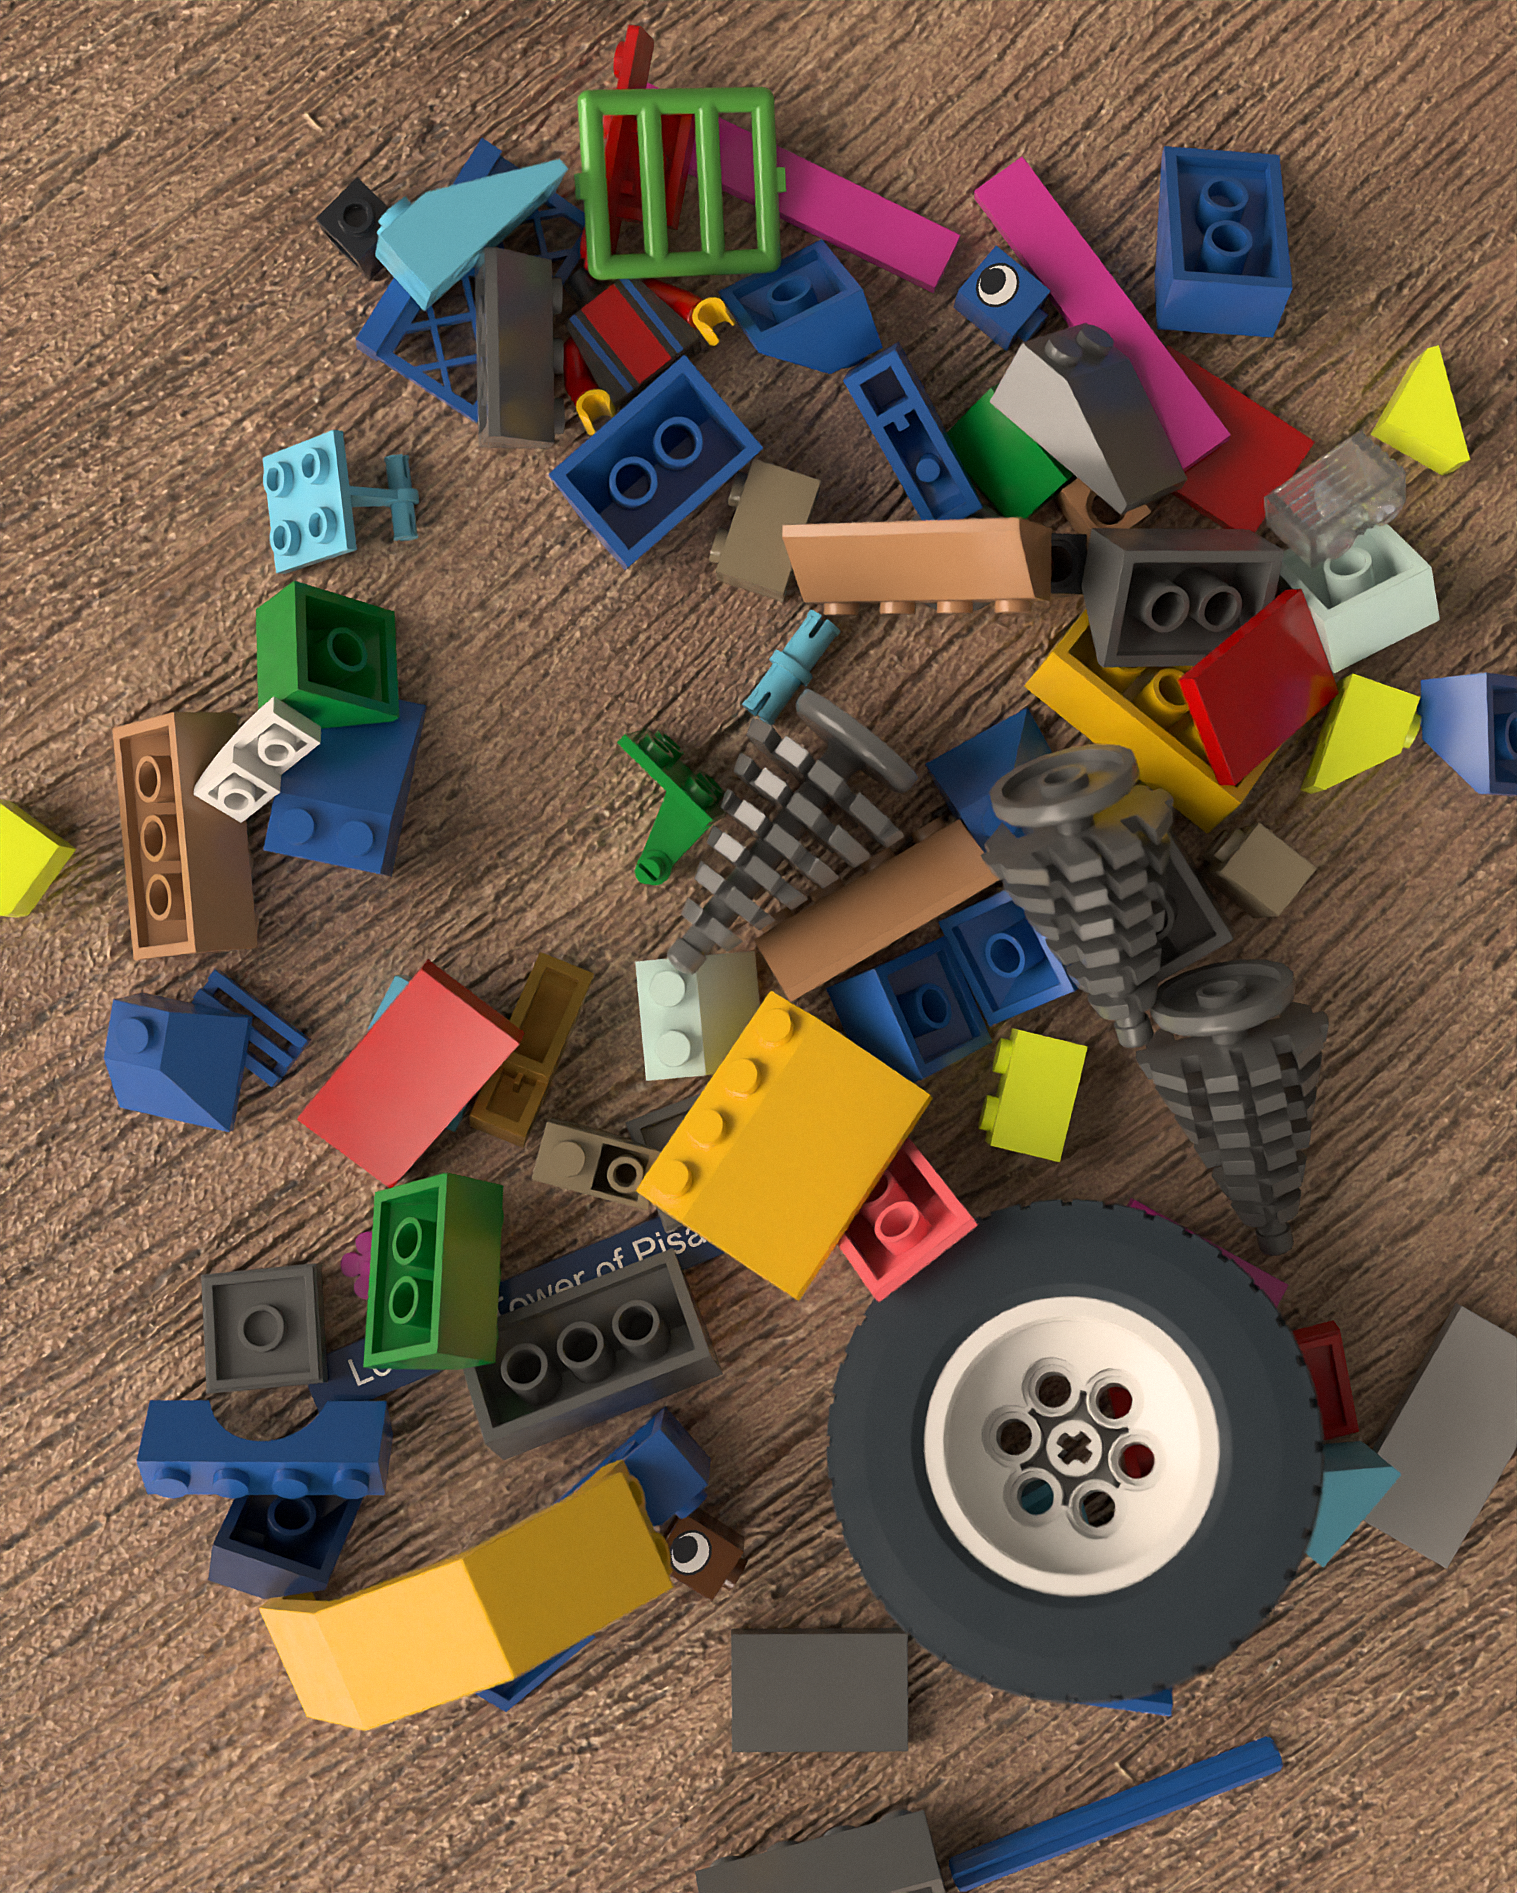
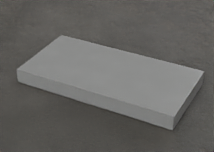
M1455 1303L1372 1448L1374 1452L1402 1475L1363 1521L1445 1568H1448L1517 1448V1337Z

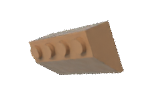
M1021 518L782 525V538L803 602L824 605V615L858 616L859 605L880 604L881 615H915L916 604L937 603V614H973V603L995 602V613H1031L1032 602L1051 601L1052 528Z
M171 712L112 728L134 960L258 948L257 930L259 917L253 900L251 879L253 855L248 846L246 820L240 823L194 795V785L220 750L238 731L236 713Z
M939 817L910 834L916 843L911 848L895 856L889 846L860 864L865 875L845 886L839 877L838 880L824 889L817 888L809 893L814 904L795 916L788 907L771 915L775 921L761 929L764 934L755 938L754 941L790 1002L1000 880L993 875L982 860L980 854L984 852L960 819L946 826L943 819Z

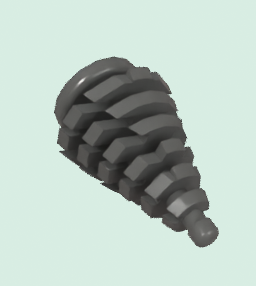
M805 689L796 702V711L805 724L828 744L827 750L817 762H815L806 749L785 735L782 740L773 726L757 718L755 720L752 717L746 734L747 738L787 775L791 773L800 783V787L794 793L787 783L768 769H760L752 758L740 752L734 773L762 799L768 800L779 813L771 822L766 815L747 801H742L733 791L726 790L720 806L721 809L734 821L747 829L757 841L748 851L727 833L722 832L713 825L707 843L734 865L735 869L725 880L700 861L694 879L710 891L713 897L703 909L687 897L681 915L692 925L682 938H677L667 952L670 963L682 973L687 975L695 974L707 960L705 956L715 943L728 952L744 942L729 930L739 915L759 931L775 921L773 917L752 901L761 888L791 910L808 900L801 892L775 872L783 860L822 889L839 879V876L824 862L809 853L798 842L805 832L832 854L835 852L845 863L854 868L871 858V855L843 828L839 825L836 827L827 819L822 812L827 804L830 805L837 815L856 829L859 826L862 827L869 838L885 847L891 846L904 837L901 830L894 826L860 792L858 796L853 794L847 782L856 771L861 770L884 787L896 793H905L917 781V774L876 735L835 704L814 691Z
M1092 744L1067 748L1040 756L1014 768L998 779L989 791L994 812L1000 820L1013 826H1021L1022 831L1026 835L1016 838L1001 823L984 844L987 852L980 854L993 875L1003 880L1005 891L1014 903L1024 908L1026 919L1035 931L1047 938L1045 939L1047 947L1056 959L1064 965L1072 964L1066 967L1067 974L1079 989L1089 993L1087 996L1088 1001L1097 1014L1104 1019L1116 1020L1114 1026L1119 1043L1126 1048H1137L1149 1043L1154 1034L1149 1015L1145 1011L1154 1006L1157 1000L1158 980L1154 974L1160 970L1161 945L1160 941L1156 939L1155 932L1163 930L1165 911L1162 905L1154 901V899L1160 898L1164 902L1167 893L1168 877L1165 867L1170 860L1171 840L1167 831L1173 824V797L1162 788L1150 791L1144 785H1135L1139 777V769L1131 749L1115 744Z
M1238 959L1212 963L1188 970L1162 983L1158 987L1157 1000L1154 1006L1149 1008L1153 1020L1160 1026V1029L1153 1034L1150 1042L1145 1044L1146 1049L1136 1051V1060L1147 1078L1153 1079L1156 1085L1155 1089L1165 1104L1175 1114L1174 1118L1183 1132L1194 1143L1193 1147L1207 1168L1216 1167L1213 1169L1212 1177L1221 1191L1232 1200L1231 1206L1245 1225L1257 1227L1255 1233L1261 1252L1265 1255L1280 1256L1290 1251L1294 1244L1291 1226L1287 1221L1293 1219L1299 1212L1301 1199L1299 1187L1302 1186L1301 1182H1303L1307 1156L1299 1149L1309 1148L1312 1131L1310 1119L1314 1114L1317 1093L1316 1085L1319 1082L1322 1061L1321 1050L1324 1048L1323 1042H1326L1329 1020L1324 1011L1313 1013L1310 1005L1293 1002L1296 988L1294 973L1285 964L1266 959ZM1173 1033L1192 1037L1175 1040Z

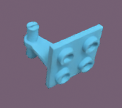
M331 430L263 457V485L267 493L271 525L270 544L274 551L276 573L286 574L357 550L352 507H391L393 540L410 541L418 539L414 505L419 504L420 501L418 490L413 489L411 484L409 455L396 454L384 457L388 489L349 486L343 431Z

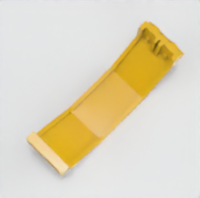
M621 1459L602 1466L576 1492L463 1553L333 1601H316L313 1593L308 1592L271 1598L259 1607V1610L306 1716L356 1729L368 1730L515 1679L674 1588L669 1576L673 1570L670 1565L671 1557L668 1545L664 1537L660 1533L655 1532L645 1509V1495L642 1486L634 1476L630 1475L624 1460Z

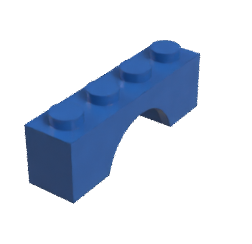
M150 1400L136 1462L147 1494H157L166 1498H180L186 1494H209L231 1499L241 1498L245 1495H278L288 1499H297L305 1495H338L346 1499H358L366 1495H385L393 1431L387 1401H327L317 1417L300 1431L277 1440L252 1441L237 1437L225 1430L216 1420L209 1400Z

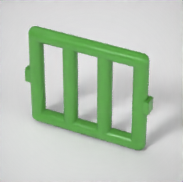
M766 87L585 90L579 95L577 105L582 173L574 174L576 200L584 199L588 271L593 278L597 280L755 274L772 273L778 270L781 265L778 193L786 192L785 167H777L774 95L770 89ZM751 112L757 249L725 250L718 113ZM661 114H694L701 251H668ZM603 115H637L645 253L611 255Z

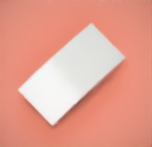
M273 697L220 750L194 785V795L242 823L280 792L281 775L321 743V727L284 702Z

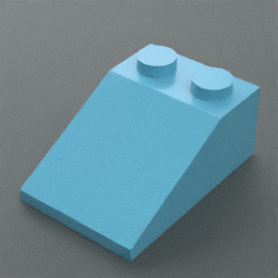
M560 159L425 192L413 204L405 196L394 204L379 220L382 226L377 231L379 237L375 256L417 304L426 311L477 264L484 247H496L555 194L568 168Z

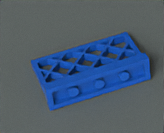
M481 138L452 186L520 168L503 158L502 151ZM555 193L544 203L551 209L538 211L537 209L520 225L533 223L540 255L535 256L550 259L552 262L564 260L554 276L561 277L563 287L581 259L580 242L582 233L572 248L548 253L541 221L564 217L583 230L585 227V214ZM503 241L496 248L504 249ZM475 267L460 279L462 280L469 312L435 319L431 305L426 310L428 320L417 323L413 322L422 308L401 284L393 278L355 339L357 349L376 362L380 360L477 424V400L472 405L452 392L447 369L477 363L476 354L445 360L438 333V328L471 321L476 341L475 304L469 278L475 277ZM431 330L438 362L413 366L394 353L406 334ZM440 371L443 385L426 375V373Z

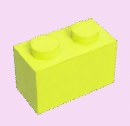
M1012 1028L1010 1039L1000 1038L992 1068L993 1072L1001 1074L996 1097L986 1095L979 1119V1129L987 1131L985 1142L990 1146L1060 1162L1088 1046Z

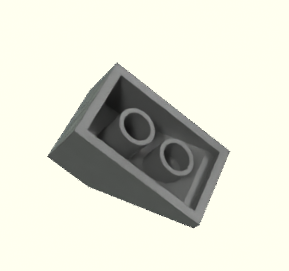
M1083 323L1023 342L990 400L993 406L1121 515L1183 487L1187 477L1130 359L1113 345L1114 341L1106 331L1097 326Z

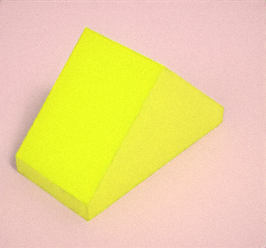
M1437 345L1427 348L1410 364L1370 435L1440 475L1454 472L1467 463L1470 457L1440 347Z
M0 799V916H28L73 855L76 848L17 805L4 799Z

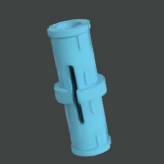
M814 610L808 612L806 619L783 651L775 650L769 659L772 666L748 699L744 700L741 704L755 717L758 714L761 717V721L773 726L775 719L800 684L806 687L813 678L810 673L811 669L833 639L841 632L828 619L825 622L822 621V615Z

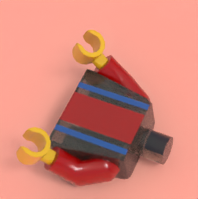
M584 267L575 272L563 287L580 309L565 323L569 338L563 345V376L565 390L576 406L577 413L586 432L590 436L595 434L596 431L592 425L595 419L603 415L613 418L683 355L691 361L701 353V340L696 330L700 331L709 345H717L720 340L712 330L713 327L725 321L729 322L732 326L736 324V320L724 302L716 297L703 299L689 290L655 278L640 281L638 278L619 279L610 287H607L602 280L593 278Z

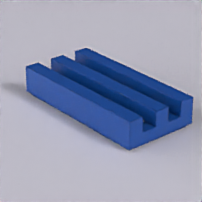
M214 969L207 978L209 981L193 997L192 1003L234 1012L214 997L217 991L221 989L290 1041L292 1045L286 1052L251 1025L249 1040L278 1063L273 1069L247 1049L245 1067L271 1087L277 1086L310 1043L311 1039L221 970Z

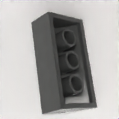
M673 1248L498 1316V1342L496 1345L495 1363L463 1369L484 1443L503 1461L723 1375L705 1321Z
M908 1810L894 1811L883 1816L880 1822L857 1828L850 1825L834 1827L820 1838L801 1843L791 1840L778 1842L770 1846L767 1852L746 1858L739 1856L722 1857L715 1860L710 1867L695 1871L698 1893H947L924 1810L917 1812Z

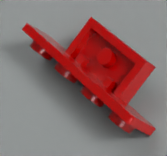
M629 24L625 41H620L616 47L613 62L614 76L618 79L616 89H646L654 39L642 26ZM661 114L667 229L678 230L695 140L694 114ZM603 115L604 139H607L605 162L611 255L616 254L622 221L643 224L637 115ZM584 227L580 242V254L582 259L585 260L584 268L588 271L586 230Z

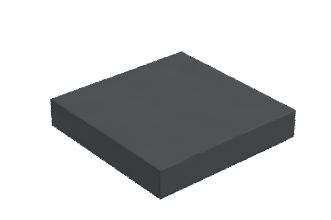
M313 1263L201 1275L207 1394L328 1383L322 1264Z

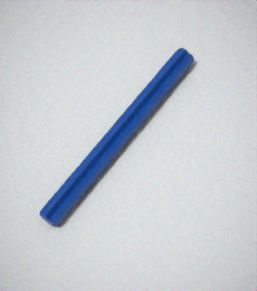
M1267 1736L952 1856L949 1860L952 1878L959 1891H969L1281 1771L1283 1768L1282 1757L1273 1739Z

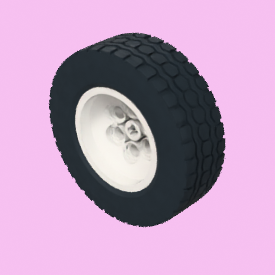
M1062 1199L1035 1201L1031 1202V1205L1024 1207L1018 1204L990 1212L991 1216L983 1219L980 1216L975 1218L974 1221L978 1224L975 1228L883 1300L878 1302L874 1298L863 1314L866 1318L862 1321L861 1326L857 1324L845 1349L847 1356L844 1364L840 1363L832 1391L835 1397L833 1404H830L827 1436H830L829 1446L826 1447L828 1478L832 1479L833 1487L830 1491L837 1520L841 1521L844 1530L842 1535L853 1561L858 1562L861 1569L860 1574L876 1599L881 1600L885 1610L906 1633H910L918 1644L939 1660H944L953 1669L980 1683L984 1682L992 1686V1688L1017 1696L1064 1704L1111 1703L1168 1689L1204 1672L1238 1648L1272 1613L1300 1568L1317 1521L1324 1483L1325 1462L1321 1410L1319 1409L1318 1396L1309 1367L1303 1358V1353L1290 1327L1287 1326L1282 1318V1314L1265 1291L1261 1290L1254 1283L1255 1280L1233 1259H1229L1222 1254V1250L1198 1234L1186 1231V1227L1159 1215L1146 1214L1145 1210L1117 1203L1105 1205L1104 1201L1072 1199V1202H1063ZM1058 1375L1065 1377L1069 1380L1072 1390L1068 1401L1056 1408L1044 1406L1039 1398V1389L1042 1382L1050 1376ZM1114 1386L1128 1390L1133 1399L1132 1408L1129 1413L1120 1419H1109L1103 1416L1098 1407L1101 1394L1106 1389ZM1013 1422L1027 1424L1032 1432L1030 1447L1020 1455H1009L1001 1446L1000 1436L1002 1431L1008 1424ZM1084 1435L1088 1436L1091 1442L1086 1448L1092 1453L1089 1461L1083 1464L1075 1459L1069 1465H1066L1062 1458L1068 1452L1061 1448L1063 1441L1068 1436L1076 1441L1080 1440ZM1132 1445H1144L1155 1456L1153 1471L1142 1479H1132L1126 1476L1121 1469L1120 1459L1122 1453ZM1035 1480L1048 1482L1054 1494L1053 1504L1050 1509L1040 1515L1028 1513L1021 1501L1023 1489L1028 1483ZM1101 1491L1108 1493L1115 1502L1116 1511L1114 1518L1109 1524L1096 1528L1086 1523L1082 1516L1081 1508L1083 1501L1088 1495Z

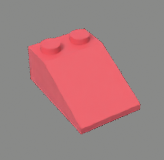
M907 1137L837 1244L869 1291L880 1302L978 1224L911 1139Z

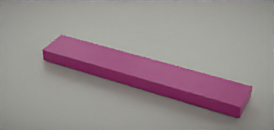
M647 82L646 89H660ZM718 117L722 190L755 206L752 133ZM695 136L688 174L698 178ZM776 145L777 167H785L786 192L778 193L780 219L934 294L959 243L961 235Z
M1023 156L974 191V199L1029 273L1051 290L1048 298L1067 324L1073 327L1087 323L1103 329L1112 337L1113 345L1130 359L1184 472L1229 441L1231 434Z

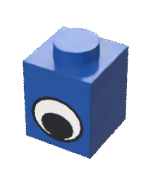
M996 245L958 290L953 308L1007 352L1018 338L1024 342L1031 340L1045 323L1049 315L1042 309L1051 290Z

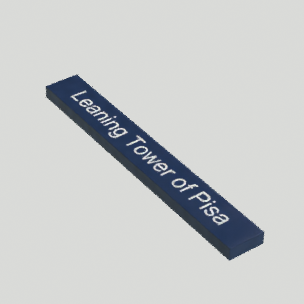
M658 1215L501 1280L497 1317L671 1248L675 1250L683 1270L715 1258L725 1252L687 1227L667 1234ZM365 1337L327 1352L328 1383L308 1384V1388L320 1413L327 1401H369L441 1370L364 1368Z

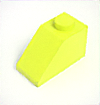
M1351 674L1338 680L1337 688L1339 694L1331 700L1300 790L1310 794L1326 790L1400 754L1403 747L1410 748L1421 724V715L1415 714L1420 697L1356 674Z

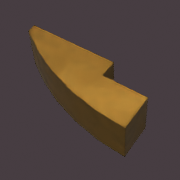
M539 953L509 1020L525 1032V1035L515 1050L483 1085L470 1114V1127L521 1148L525 1147L594 978V973L545 953Z

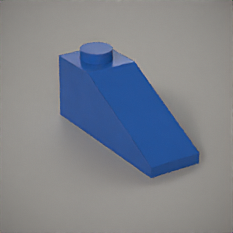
M899 341L849 370L843 381L921 520H962L983 508L981 500L928 393Z

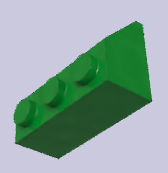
M446 1172L375 1192L364 1368L459 1370L495 1363L496 1345L498 1342L497 1315L499 1285L501 1281L500 1251L501 1230L504 1222V1185Z

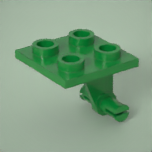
M647 728L624 734L617 744L667 791L634 871L635 877L639 882L655 886L667 881L673 873L675 863L714 822L722 819L727 814L720 807L726 792L704 771H700L695 775L680 760L684 755V751L669 735L662 730H658L653 734Z

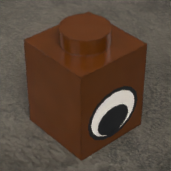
M698 1507L684 1519L680 1520L675 1515L663 1534L670 1551V1565L673 1570L670 1575L711 1602L721 1587L730 1591L735 1586L747 1565L748 1560L742 1557L745 1537Z

